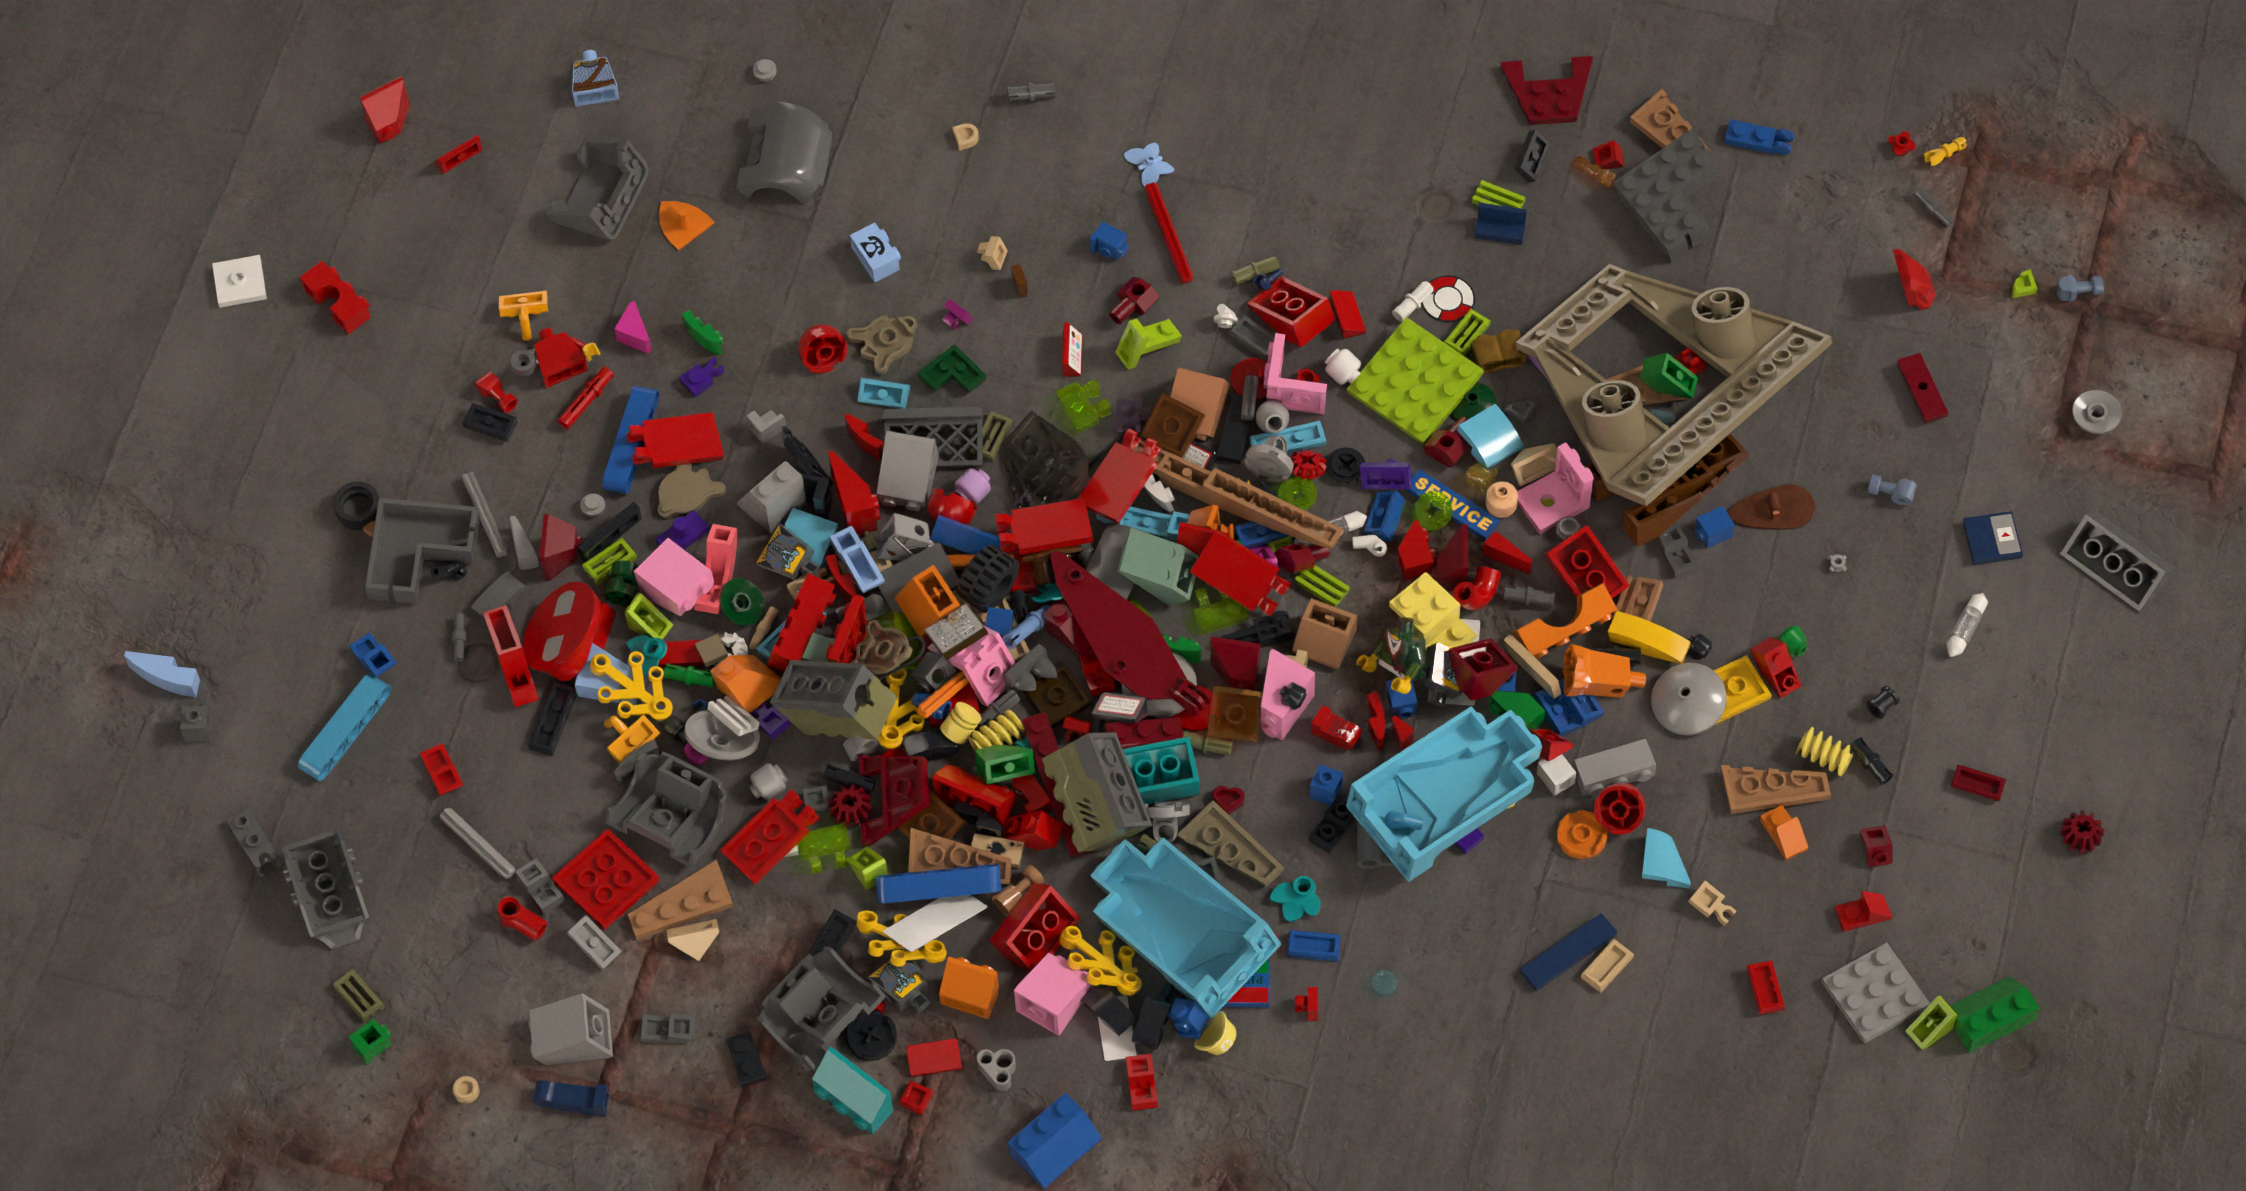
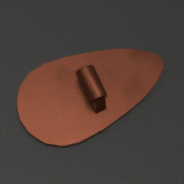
M1785 484L1760 491L1742 499L1728 511V515L1734 523L1749 528L1771 530L1796 529L1805 526L1811 521L1815 513V501L1805 488L1798 485Z

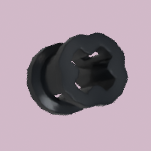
M1883 686L1881 693L1874 699L1868 700L1866 706L1875 717L1882 719L1890 707L1900 702V698L1893 689Z

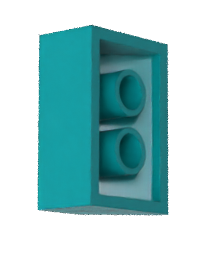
M1190 737L1123 749L1144 804L1200 795V780Z
M830 1046L812 1078L814 1093L824 1101L828 1099L834 1104L833 1107L841 1115L845 1116L847 1114L854 1119L853 1122L862 1131L867 1129L870 1133L874 1134L893 1113L890 1091Z

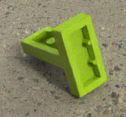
M1136 318L1128 322L1115 353L1129 370L1136 367L1142 354L1179 343L1182 335L1170 319L1143 327Z

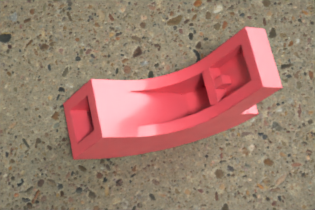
M717 524L712 525L707 538L706 567L711 570L714 583L709 592L702 594L696 600L694 610L719 614L721 609L719 600L721 589L725 583L732 580L737 549V528Z

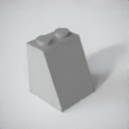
M890 431L886 432L877 488L879 502L888 507H896V505L906 506L905 508L911 511L927 510L939 457L935 439Z
M785 461L741 498L737 505L772 535L779 523L782 525L786 523L792 508L801 510L807 505L803 477Z
M582 993L529 1010L530 1020L528 1025L532 1039L530 1051L533 1058L541 1063L555 1065L613 1057L609 1009Z

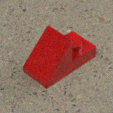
M1862 891L1860 899L1835 906V912L1843 932L1892 919L1883 894Z

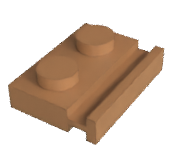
M1628 575L1626 580L1630 586L1621 592L1616 611L1651 622L1664 585L1661 580L1644 577L1632 578V576Z

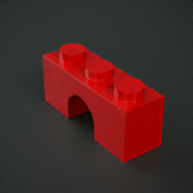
M321 261L300 277L302 288L317 304L328 298H337L338 301L330 307L332 318L349 335L371 318L368 310L370 305L363 296L358 297L354 293V288L348 281L343 282L339 278V273L333 266L328 267Z

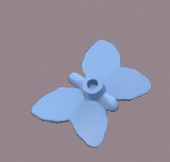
M1151 143L1144 149H1130L1124 154L1128 162L1135 165L1141 164L1138 166V169L1140 171L1144 169L1142 172V183L1144 186L1152 182L1156 183L1161 174L1174 172V168L1167 162L1161 161L1162 156H1158L1160 151L1157 143Z

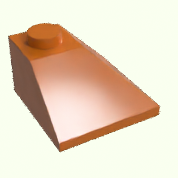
M729 655L710 670L717 689L724 695L731 697L749 714L775 693L781 681L777 674L754 655Z

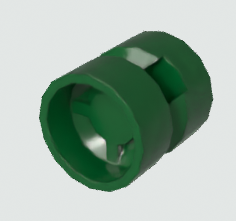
M623 560L613 562L604 598L618 606H629L638 593V584L634 571L639 566Z

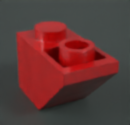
M1419 520L1413 522L1398 547L1397 560L1405 581L1420 577L1425 572L1432 574V567H1434V563H1437L1435 551L1433 548L1429 549L1427 543L1429 542L1427 529L1421 527Z
M1770 637L1750 648L1758 670L1780 698L1802 686L1785 643Z
M1042 810L1008 817L1002 838L1024 842V847L1036 850L1053 848L1057 846L1063 824Z

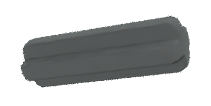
M1247 375L1245 377L1241 418L1243 420L1252 421L1254 419L1258 377L1255 375Z

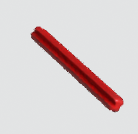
M1155 182L1146 184V195L1180 282L1182 284L1192 282L1193 274L1158 185Z

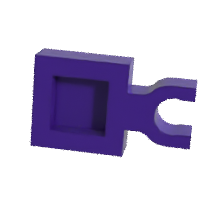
M715 357L710 359L704 368L697 364L679 377L681 384L694 398L714 385L712 377H718L725 372L722 365L717 369L712 368L717 364Z
M765 702L760 705V709L753 710L750 713L759 722V728L772 740L791 725V722L774 706L767 709Z

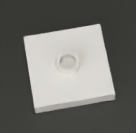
M260 255L212 263L219 308L267 299Z

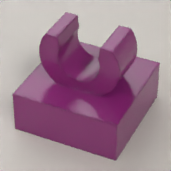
M950 298L944 305L950 312L943 321L953 330L958 327L961 321L969 325L974 319L966 310Z

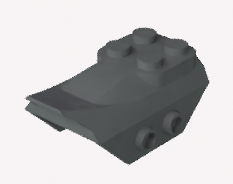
M338 828L281 847L288 868L283 870L287 884H293L295 892L290 894L295 908L299 906L301 908L310 937L323 941L331 950L359 942L363 925L369 918L359 888L364 883L360 871L354 872L352 864L356 863L352 848H346L341 829Z

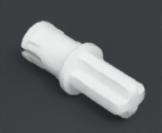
M1427 281L1422 282L1411 294L1405 295L1403 302L1392 311L1393 316L1398 321L1403 322L1415 309L1421 307V303L1433 292V287Z

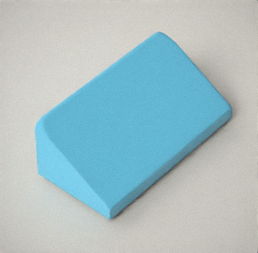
M861 378L857 402L905 409L910 385Z

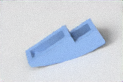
M852 526L830 536L833 549L847 572L851 573L853 581L862 593L885 583L863 541H860Z
M125 651L124 656L128 666L140 677L164 690L196 698L200 683L196 669L178 667L174 657Z

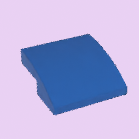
M1564 678L1559 680L1561 694L1555 699L1545 689L1535 692L1533 696L1534 700L1545 710V719L1554 733L1560 736L1571 733L1595 721L1605 713L1593 695L1565 696Z

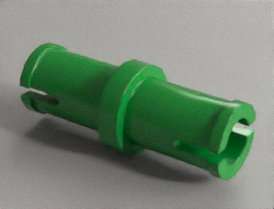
M666 664L664 670V679L685 682V685L689 686L697 684L710 688L714 687L715 682L709 671L698 670L694 666H688L687 668Z

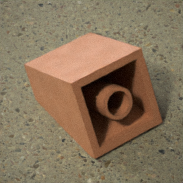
M1178 368L1170 397L1206 415L1195 439L1206 441L1207 437L1214 438L1231 384L1222 378Z

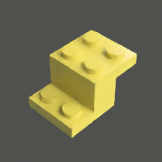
M1426 572L1389 602V607L1406 622V637L1424 654L1427 647L1437 642L1453 648L1472 643L1476 639L1477 634L1459 618L1460 603Z

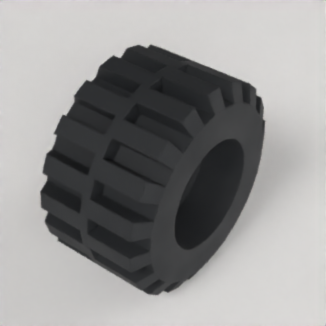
M988 545L979 551L965 568L958 584L957 594L981 612L987 613L988 607L995 608L1013 587L1019 571V562L995 545Z

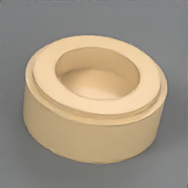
M463 1076L454 1082L453 1093L457 1101L467 1104L475 1101L479 1096L480 1089L474 1078Z

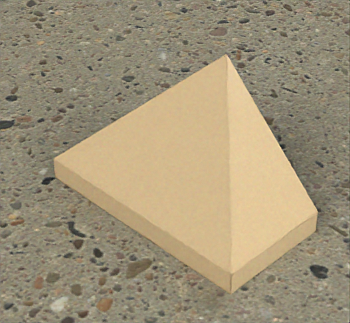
M1555 444L1521 450L1511 463L1520 487L1555 470L1557 457Z
M717 919L666 929L669 943L698 961L719 933Z

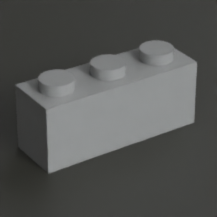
M1643 739L1575 759L1573 769L1576 771V780L1584 797L1588 795L1597 796L1611 784L1647 781L1652 776H1655L1656 763L1647 740Z

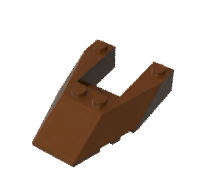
M1728 434L1647 506L1638 504L1625 510L1624 533L1637 547L1658 538L1743 462L1749 453L1731 434ZM1593 463L1584 466V468L1588 467L1593 474L1594 480L1591 497L1596 502L1615 494L1608 491Z

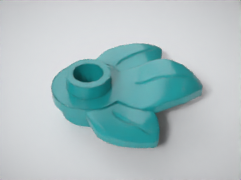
M1056 583L1038 586V590L1043 594L1032 597V600L1038 603L1064 599Z
M640 635L627 642V646L632 652L638 651L644 656L642 665L643 679L648 677L651 667L658 666L659 660L667 652V645L660 638H649L646 635ZM634 657L632 658V661L638 663L640 662V659Z
M1299 876L1292 883L1279 884L1270 896L1271 901L1283 904V916L1287 922L1300 919L1304 913L1315 917L1321 908L1320 899L1315 894V882L1307 876ZM1306 887L1308 890L1300 892L1299 888Z

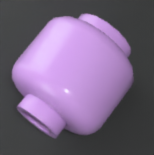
M968 469L955 482L956 490L954 493L977 505L991 491L990 477L981 469L979 471Z

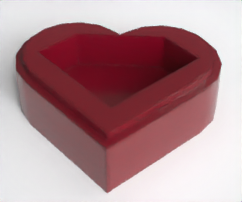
M1218 786L1212 792V801L1230 815L1244 804L1245 794L1243 790L1237 787L1229 789L1225 786Z

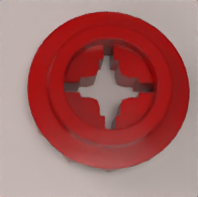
M1301 449L1300 452H1293L1290 457L1293 462L1292 474L1299 478H1318L1326 471V459L1321 457V453H1313L1312 449L1309 452Z

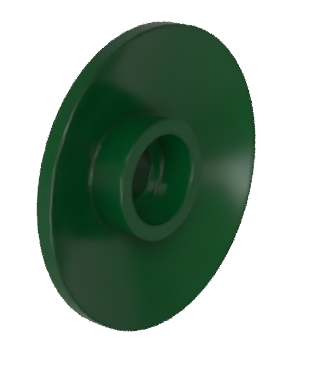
M1476 382L1452 411L1451 415L1456 420L1459 417L1470 419L1496 404V397L1489 387ZM1468 398H1475L1476 400L1470 401Z
M734 578L722 587L719 597L720 606L724 615L732 623L739 626H750L762 617L764 599L754 583L744 578Z

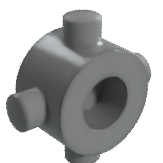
M1839 554L1830 555L1828 558L1831 561L1829 570L1831 572H1845L1847 570L1845 566V559L1847 557Z

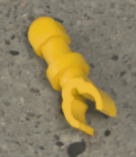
M1958 137L1952 140L1950 144L1945 143L1941 145L1940 149L1926 152L1924 154L1925 163L1930 161L1931 166L1937 165L1944 157L1949 158L1953 152L1963 150L1967 147L1966 139Z

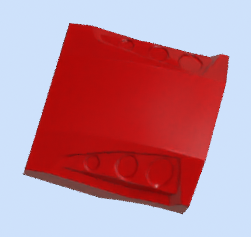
M1900 249L1892 250L1909 307L1916 305L1920 310L1930 308L1936 293L1929 272Z

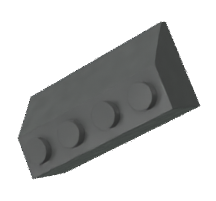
M2096 510L2084 516L2060 553L2139 612L2163 588L2176 568Z

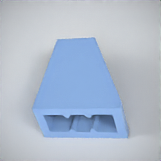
M592 643L588 660L577 675L575 683L577 696L598 700V691L603 686H608L612 690L625 689L609 676H597L591 672V659L596 654L608 656L611 665L633 681L631 667ZM602 660L596 661L599 665L605 664ZM607 692L601 693L605 698L610 696ZM638 699L614 700L610 702L621 703L622 701H628L632 705H636Z

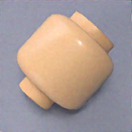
M1503 481L1492 484L1487 490L1485 503L1489 513L1498 518H1505L1515 512L1518 503L1516 488L1512 484Z

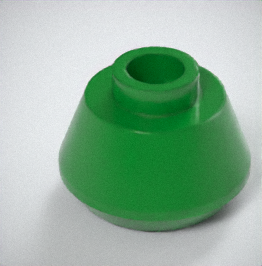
M1789 626L1777 639L1785 643L1790 658L1802 656L1808 647L1806 645L1807 639L1799 626Z

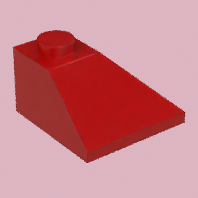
M399 77L360 97L366 124L379 144L386 140H391L401 133L410 107L404 80L402 77Z

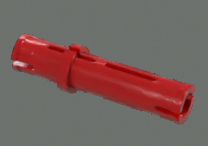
M602 366L595 377L585 383L583 391L557 419L563 428L569 430L592 401L602 395L604 387L614 378L613 372L607 367Z

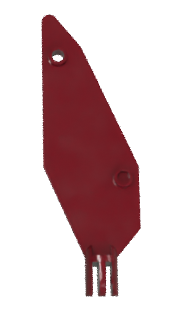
M1053 551L1050 558L1057 587L1104 671L1139 697H1145L1147 700L1173 699L1197 717L1200 713L1199 711H1202L1206 704L1210 703L1212 697L1187 679L1154 620L1062 552Z

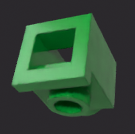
M373 1018L348 1037L354 1050L368 1065L371 1063V1059L391 1046L389 1038L392 1035L383 1023L379 1026Z

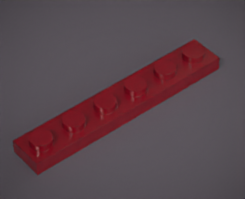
M1046 712L1022 719V725L1030 748L1033 750V756L1047 795L1051 800L1056 820L1063 824L1061 834L1070 859L1093 852H1078L1072 842L1073 828L1066 824L1063 819L1064 805L1054 796L1055 782L1045 773L1042 758L1059 750Z

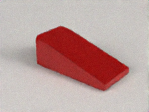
M1495 531L1484 542L1483 554L1526 574L1530 575L1532 573V559Z

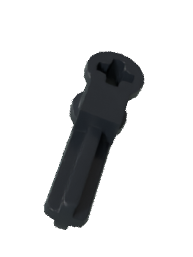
M1276 611L1271 616L1253 619L1254 627L1222 635L1220 638L1246 642L1259 641L1261 647L1275 643L1288 642L1294 638L1295 633L1290 629L1288 612Z

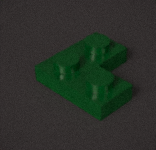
M955 344L918 372V378L934 393L951 379H954L968 394L987 380L986 374Z

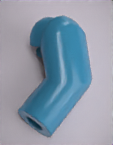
M1396 811L1388 812L1385 819L1386 825L1391 829L1408 827L1421 830L1424 819L1421 817Z

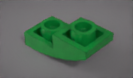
M691 310L682 313L683 326L692 338L708 351L718 356L723 354L721 344L724 343L720 332L718 330L714 331L710 323L703 326L701 319L698 316L694 317Z
M1162 634L1172 652L1181 655L1189 663L1201 662L1202 648L1195 640L1180 636L1175 643L1170 636Z

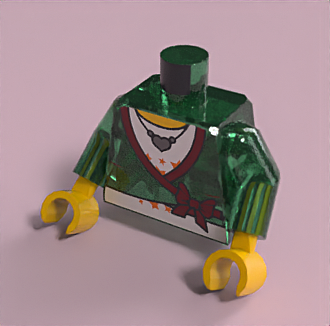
M1401 617L1399 619V627L1390 628L1384 632L1382 641L1371 651L1373 654L1370 657L1361 655L1357 659V665L1366 672H1373L1376 669V660L1379 659L1378 664L1397 676L1391 683V689L1402 694L1410 692V681L1426 678V641L1423 636L1413 631L1414 619L1409 617Z

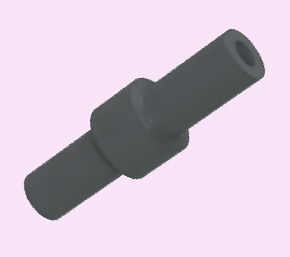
M1921 188L1914 192L1913 195L1926 206L1925 210L1930 215H1935L1946 227H1949L1954 222L1936 199L1932 200Z
M457 613L454 615V631H452L451 642L454 644V661L461 662L464 660V644H466L467 633L464 631V614Z

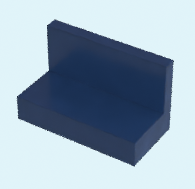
M1479 203L1475 238L1522 245L1527 210Z

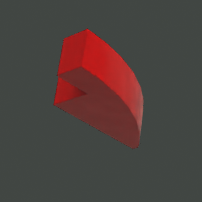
M507 605L483 612L514 706L518 707L539 700Z

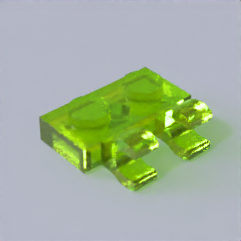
M1096 379L1083 386H1080L1078 381L1056 391V396L1077 434L1099 424L1098 417H1106L1112 413L1110 410L1111 405L1107 398L1093 405L1087 399L1096 398L1101 395L1100 386Z
M1205 587L1195 590V599L1199 608L1194 609V616L1202 635L1249 621V615L1245 606L1223 592L1219 591L1223 601L1210 604Z
M845 823L812 830L798 843L801 859L810 860L813 874L823 872L820 856L833 853L838 869L848 867L845 851L851 850V844Z

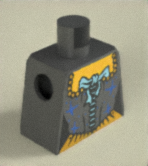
M780 523L756 562V565L793 580L800 578L802 573L816 576L820 569L819 565L810 560L815 551L794 532Z
M1437 642L1426 648L1424 660L1426 675H1422L1421 684L1423 687L1433 691L1430 703L1438 707H1444L1447 698H1456L1463 692L1456 683L1448 654L1449 647Z
M889 960L868 977L869 983L874 982L885 994L884 1000L898 1011H903L909 1005H912L917 1012H922L930 1003L923 995L928 990L927 980L914 960H906L905 965L901 967L892 965Z

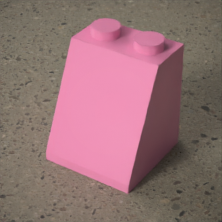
M669 538L634 571L640 593L649 601L679 616L685 611H689L702 594L710 591L714 583L711 570Z
M1274 649L1269 654L1261 703V729L1267 736L1271 738L1276 737L1282 741L1314 697L1315 673ZM1291 682L1304 687L1307 694L1301 707L1296 710L1281 703L1282 695L1279 694L1282 687H1287Z
M1048 953L1014 989L1016 1011L1060 1036L1083 1003L1081 999L1093 988L1086 980L1088 972L1084 969L1073 970L1068 967L1065 958L1059 955L1055 957Z

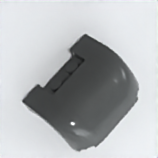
M777 102L752 108L748 123V129L753 133L747 167L740 168L736 189L746 198L751 197L752 193L758 189L775 188L791 194L801 203L812 200L810 196L816 191L818 186H823L832 142V131L829 129L828 124L810 109L793 103Z
M644 752L636 759L634 776L625 795L615 806L607 809L605 823L625 834L633 830L671 850V858L692 868L710 847L719 832L726 810L728 795L721 786L722 782L675 756L662 752V755H647Z
M826 946L823 949L824 951L814 956L809 953L762 1002L763 1010L760 1016L757 1017L758 1021L785 1051L814 1071L818 1069L825 1053L829 1049L828 1045L838 1038L840 1032L849 1023L855 1020L857 1014L862 1011L869 1015L886 997L874 982L870 984L863 980L845 964L831 947Z

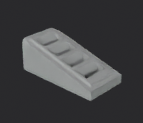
M510 516L509 520L519 568L526 570L539 567L538 556L518 519L515 516Z

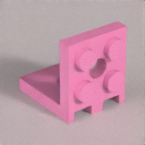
M1275 333L1274 342H1269L1268 361L1264 373V389H1267V401L1281 402L1288 410L1324 415L1327 384L1280 378L1284 358L1285 334Z
M1565 442L1557 448L1555 471L1517 491V504L1541 535L1555 527L1563 518H1572L1590 508L1592 483L1594 480L1593 474L1588 467L1584 468L1581 464L1576 450L1571 449ZM1543 499H1551L1554 505L1545 507L1541 504V501Z
M984 626L988 632L986 636L947 661L963 671L980 703L988 707L991 702L996 700L1006 690L1004 674L1016 663L1000 634ZM933 643L927 648L931 653L942 655ZM995 667L993 675L989 677L990 670Z

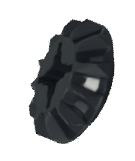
M1339 448L1328 456L1326 469L1329 476L1336 479L1338 483L1342 481L1349 484L1351 481H1358L1361 476L1360 466L1362 463H1365V459L1360 452L1353 448ZM1341 462L1346 465L1351 464L1350 471L1346 468L1341 470Z

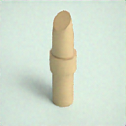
M770 606L765 617L758 624L749 645L750 649L757 648L764 636L768 634L771 624L779 612L775 607Z

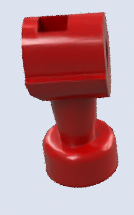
M491 371L485 373L474 383V386L483 397L492 396L499 401L498 407L505 414L511 412L516 407L518 399L511 393L505 394L503 392L501 381Z

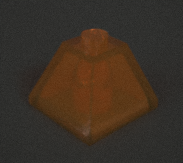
M1214 686L1207 736L1257 742L1263 692Z

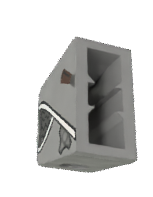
M894 513L876 537L879 545L876 547L877 559L903 561L939 542L930 540L931 536H929V528L926 522Z

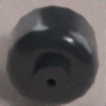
M1697 634L1695 637L1691 635L1688 638L1690 647L1687 654L1695 659H1704L1711 651L1712 642L1704 635Z
M1294 682L1289 683L1287 687L1283 686L1279 693L1282 695L1281 703L1292 710L1300 708L1307 696L1306 689Z

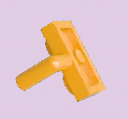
M547 291L499 296L500 317H516L519 315L521 334L524 341L532 339L529 314L548 312Z
M616 715L604 721L606 728L614 727L620 733V736L606 748L619 764L634 750L660 734L645 715L640 716L630 727H627Z

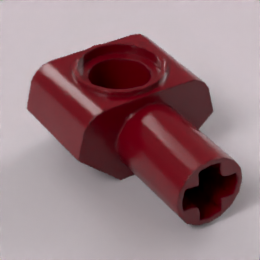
M1132 277L1117 292L1118 298L1121 301L1109 312V317L1116 324L1121 325L1134 311L1144 315L1159 300L1160 296L1142 278Z
M1459 417L1449 430H1437L1424 445L1425 453L1443 465L1452 468L1467 450V446L1462 441L1464 438L1457 429L1461 423L1468 419Z
M1297 543L1280 547L1274 552V555L1277 557L1279 567L1290 573L1313 569L1315 561L1329 557L1330 549L1316 544L1304 545Z

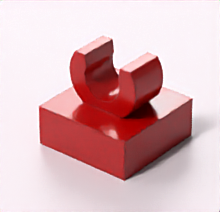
M1690 348L1674 357L1675 360L1694 375H1697L1706 368V363Z
M1070 716L1066 717L1063 728L1069 730L1065 734V740L1070 741L1073 732L1078 733L1079 738L1084 736L1085 733L1091 732L1093 722Z
M1308 987L1307 996H1295V1012L1307 1011L1308 1021H1318V987Z

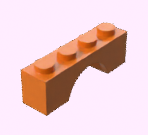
M1603 583L1577 596L1575 616L1567 625L1553 627L1540 619H1535L1513 631V634L1538 659L1549 653L1548 647L1555 644L1558 648L1569 642L1568 636L1576 632L1580 636L1591 630L1590 624L1596 621L1602 624L1613 618L1611 613L1616 611L1617 608Z

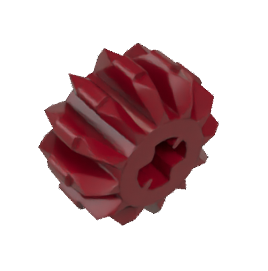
M852 783L850 789H846L842 785L841 792L833 791V799H829L828 802L831 808L829 812L832 818L836 817L835 821L838 825L845 821V827L847 828L850 826V823H854L858 827L860 825L859 820L867 821V813H871L872 810L869 804L871 800L868 794L865 795L862 787L856 790L855 785Z
M2084 810L2080 811L2079 815L2075 812L2070 813L2069 818L2063 820V827L2060 829V835L2063 836V845L2071 844L2070 851L2077 848L2080 854H2083L2085 849L2092 853L2095 846L2099 847L2101 845V837L2104 836L2101 820H2094V812L2089 816L2085 815Z

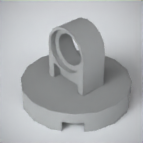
M1282 435L1269 436L1264 444L1253 445L1246 453L1244 463L1247 469L1256 477L1259 474L1268 477L1266 480L1268 482H1285L1293 471V462L1287 455V441Z
M1155 802L1154 807H1148L1147 803L1144 804L1149 818H1153V835L1155 840L1159 842L1162 839L1159 835V829L1161 826L1166 825L1172 830L1171 838L1166 840L1169 843L1174 841L1178 834L1177 817L1190 814L1189 803L1182 805V802Z

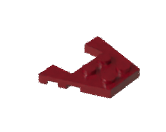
M1593 56L1571 57L1573 78L1524 81L1522 60L1501 62V71L1505 74L1511 90L1514 91L1517 102L1529 125L1577 122L1593 63Z
M858 755L859 775L870 778L881 774L883 816L861 823V844L863 846H872L929 806L928 760L924 757H886L884 755L872 757Z

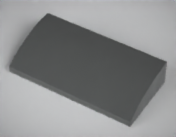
M1108 523L1086 571L1127 600L1134 582L1117 570L1128 528L1133 527Z

